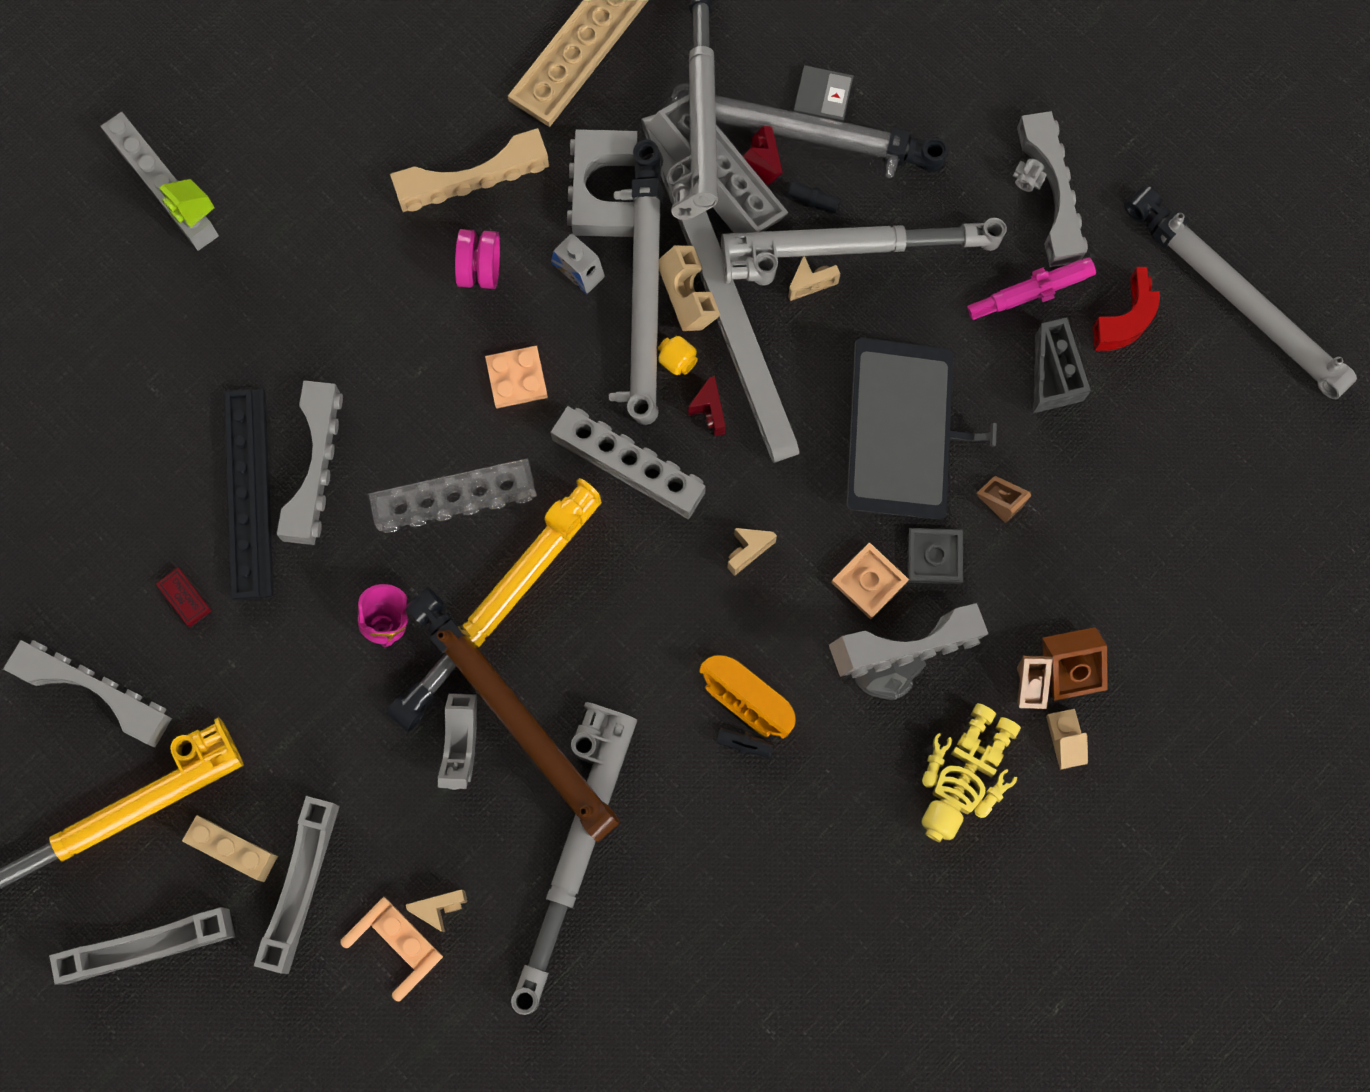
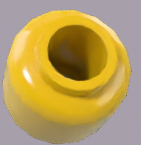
M675 336L671 339L666 338L658 347V351H660L659 363L674 375L688 374L697 363L696 348L680 336Z

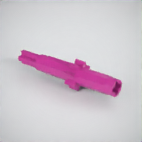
M1088 257L1050 272L1045 271L1044 267L1032 272L1033 276H1031V279L1000 290V292L992 294L989 298L968 305L969 316L972 320H975L993 312L998 313L1005 309L1008 310L1036 298H1041L1042 302L1054 298V294H1056L1055 291L1096 275L1094 263Z

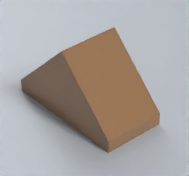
M994 476L977 492L978 497L1005 523L1031 497L1029 491L997 476Z

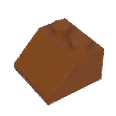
M1096 627L1042 638L1043 656L1052 657L1053 659L1050 689L1054 701L1108 690L1107 644Z

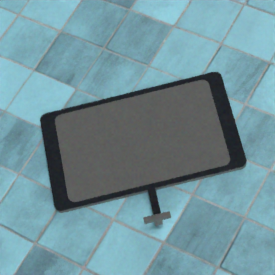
M868 338L856 340L847 507L850 510L943 519L947 513L950 438L968 441L990 440V446H996L997 423L991 424V432L972 434L950 431L953 353L951 350Z

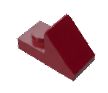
M763 126L751 138L752 148L742 157L765 185H770L783 172L772 126Z
M714 376L709 377L689 406L688 415L705 413L708 429L713 428L714 436L725 435L726 426Z

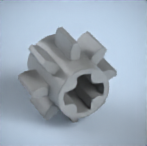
M1028 159L1026 164L1023 161L1019 162L1013 177L1017 178L1015 183L1020 189L1031 192L1034 187L1038 190L1041 188L1047 174L1043 172L1044 166L1042 163L1035 159Z

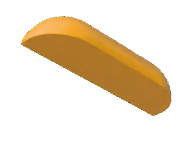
M717 655L706 659L701 664L700 673H703L707 682L706 690L759 734L765 737H769V735L781 736L782 739L793 730L796 719L794 710L789 702L733 658Z

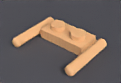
M383 897L341 939L340 943L344 948H349L372 926L414 969L392 993V998L395 1001H401L443 956L386 897Z

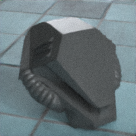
M915 657L911 663L898 666L897 662L891 664L890 668L883 671L875 672L874 668L868 669L867 674L854 679L856 684L865 693L879 698L896 700L910 691L913 686L912 680L921 673L926 663L925 660H920V657Z

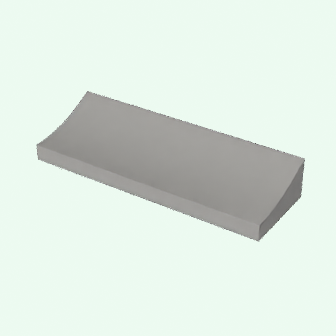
M689 95L658 111L647 125V128L676 163L690 156ZM716 125L718 202L713 208L733 233L764 232L788 214V211Z

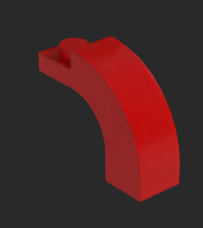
M1136 267L1130 277L1132 293L1131 311L1122 316L1098 317L1094 323V351L1116 350L1131 344L1143 334L1155 317L1159 306L1160 291H1151L1152 278L1148 276L1147 267Z

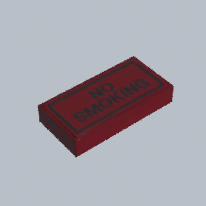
M176 568L156 583L188 627H191L212 611L180 568Z

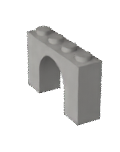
M576 130L575 139L570 140V155L575 156L574 163L569 164V178L574 180L573 186L568 187V202L573 203L572 210L567 211V226H572V232L575 236L634 237V202L599 200L589 193L586 188V182L595 170L604 166H635L633 150L638 143L637 131Z

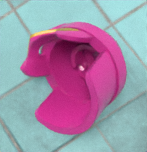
M387 584L374 585L366 589L359 597L358 627L361 634L369 641L381 644L382 647L391 646L393 642L400 639L409 621L406 613V594L401 589Z

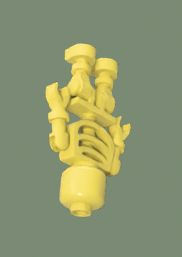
M977 703L971 713V716L975 717V719H971L969 722L970 728L967 733L964 732L957 744L959 748L956 747L951 753L954 757L967 763L964 768L947 766L937 775L940 766L944 765L945 760L943 756L949 749L952 739L951 737L948 738L947 745L941 749L938 743V738L941 736L940 733L933 740V754L928 757L929 766L927 771L924 772L922 782L928 788L935 785L933 795L941 800H934L930 803L922 818V825L927 830L925 834L937 842H941L942 839L952 840L963 822L961 812L969 814L975 808V814L978 817H986L992 811L993 805L1003 799L1002 794L1017 781V777H1014L1011 783L1002 785L1004 782L1003 775L1008 772V769L1004 770L999 774L995 786L989 787L986 791L988 795L982 801L985 795V786L980 778L974 774L975 771L979 770L989 777L994 776L997 770L992 767L999 765L1004 756L1002 752L1005 746L1007 747L1011 742L1009 738L1015 739L1021 729L1017 723L1001 717L995 728L999 733H996L993 737L995 741L992 746L987 745L985 749L979 746L981 740L978 739L980 732H984L986 728L984 724L990 725L996 716L992 709L983 704ZM975 751L982 754L979 760L973 757ZM948 773H956L960 775L958 779L954 777H945V775ZM970 781L975 785L977 793L971 786H969L968 783H970ZM942 784L953 785V788L942 786ZM964 793H966L970 797L971 801L964 795Z

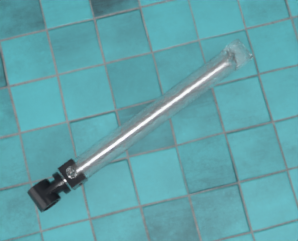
M680 84L673 89L672 103L689 95L688 84ZM715 95L716 122L757 131L763 126H772L773 132L776 135L885 158L884 163H887L886 177L888 178L894 176L897 165L902 166L905 154L907 155L906 163L921 165L928 172H937L943 167L948 153L946 142L940 138L933 137L926 141L911 137L910 144H908L909 131L892 128V132ZM928 153H935L939 157H932Z

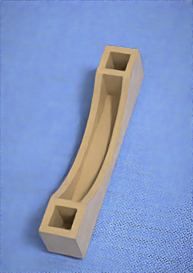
M537 128L514 135L507 146L495 157L472 169L441 173L414 166L392 173L390 176L402 211H417L422 206L431 203L439 204L453 196H465L473 190L490 188L501 181H512L530 172H541L546 167H549V161L543 140Z

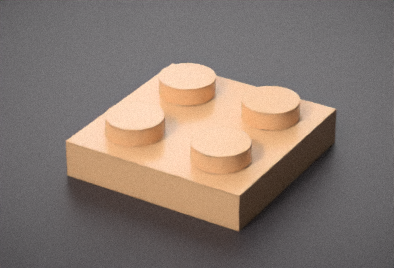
M537 346L485 356L496 408L548 398Z
M869 542L831 583L869 619H872L909 579Z

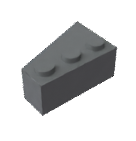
M1067 318L1042 323L1035 335L1033 413L1082 402L1091 391Z

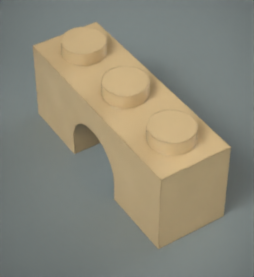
M673 246L659 259V271L682 331L703 330L720 316L712 292H695L694 278L702 270L694 246Z
M197 815L182 840L186 844L262 882H265L278 856Z

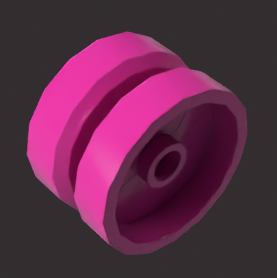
M460 229L455 254L457 287H473L476 279H478L481 288L496 289L500 267L499 232L483 231L478 241L475 230Z

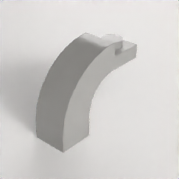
M448 695L445 706V744L438 775V788L452 790L467 789L468 782H471L476 742L477 695Z

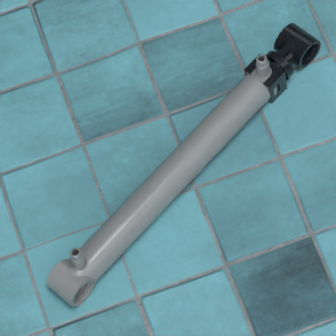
M645 139L638 142L633 150L635 180H632V189L614 192L616 200H634L630 391L609 394L610 401L628 402L627 409L629 414L641 425L651 424L658 417L656 380L660 205H663V187L660 183L663 156L655 142ZM649 153L653 154L652 158L648 160H643L645 155ZM648 404V410L644 414L637 413L641 405Z
M1143 186L1124 204L1125 211L1133 220L1143 222L1147 219L1150 222L1148 227L1152 231L1156 229L1152 238L1163 248L1167 246L1172 248L1318 382V387L1323 394L1336 400L1356 382L1355 372L1343 363L1342 357L1338 356L1333 359L1197 236L1187 226L1189 221L1183 213L1175 210L1170 215L1171 211L1167 207L1163 210L1160 209L1159 206L1162 201L1159 194L1153 188Z

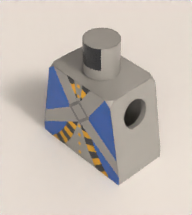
M570 234L553 251L551 263L585 294H588L605 277L599 257L574 234Z

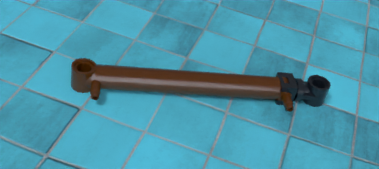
M429 587L424 589L406 605L408 611L421 625L430 624L428 632L431 634L430 638L442 653H446L576 813L587 833L597 842L602 840L621 823L617 815L605 802L601 801L469 638L470 634L459 621H455L450 613L442 614L441 611L446 607L439 596Z

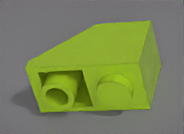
M191 179L167 183L159 187L164 195L162 202L168 207L170 214L178 223L184 221L190 228L214 209L209 197Z

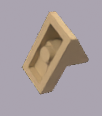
M804 256L790 285L789 300L792 301L837 285L840 278L837 265L832 267L822 266L812 273Z
M736 528L734 535L745 548L739 547L730 554L727 568L735 576L776 542L777 535L770 531Z
M1075 709L1046 715L1060 770L1088 764L1087 733L1081 734Z
M458 890L406 904L407 911L436 929L445 932L440 910L444 909L445 913L462 909L461 904L467 903V897L464 890Z

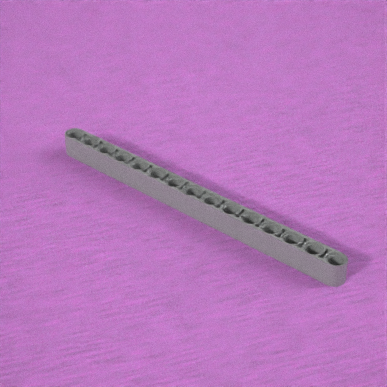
M654 114L642 118L641 123L646 139L655 142L663 156L661 178L673 206L675 204V197L673 196L672 185L667 182V174L676 162L647 128V125L656 115ZM705 211L691 219H678L688 246H694L701 263L702 270L698 273L705 291L712 292L720 312L717 322L772 462L775 463L798 455L797 441L733 280H731L730 284L725 283L721 248L707 212Z

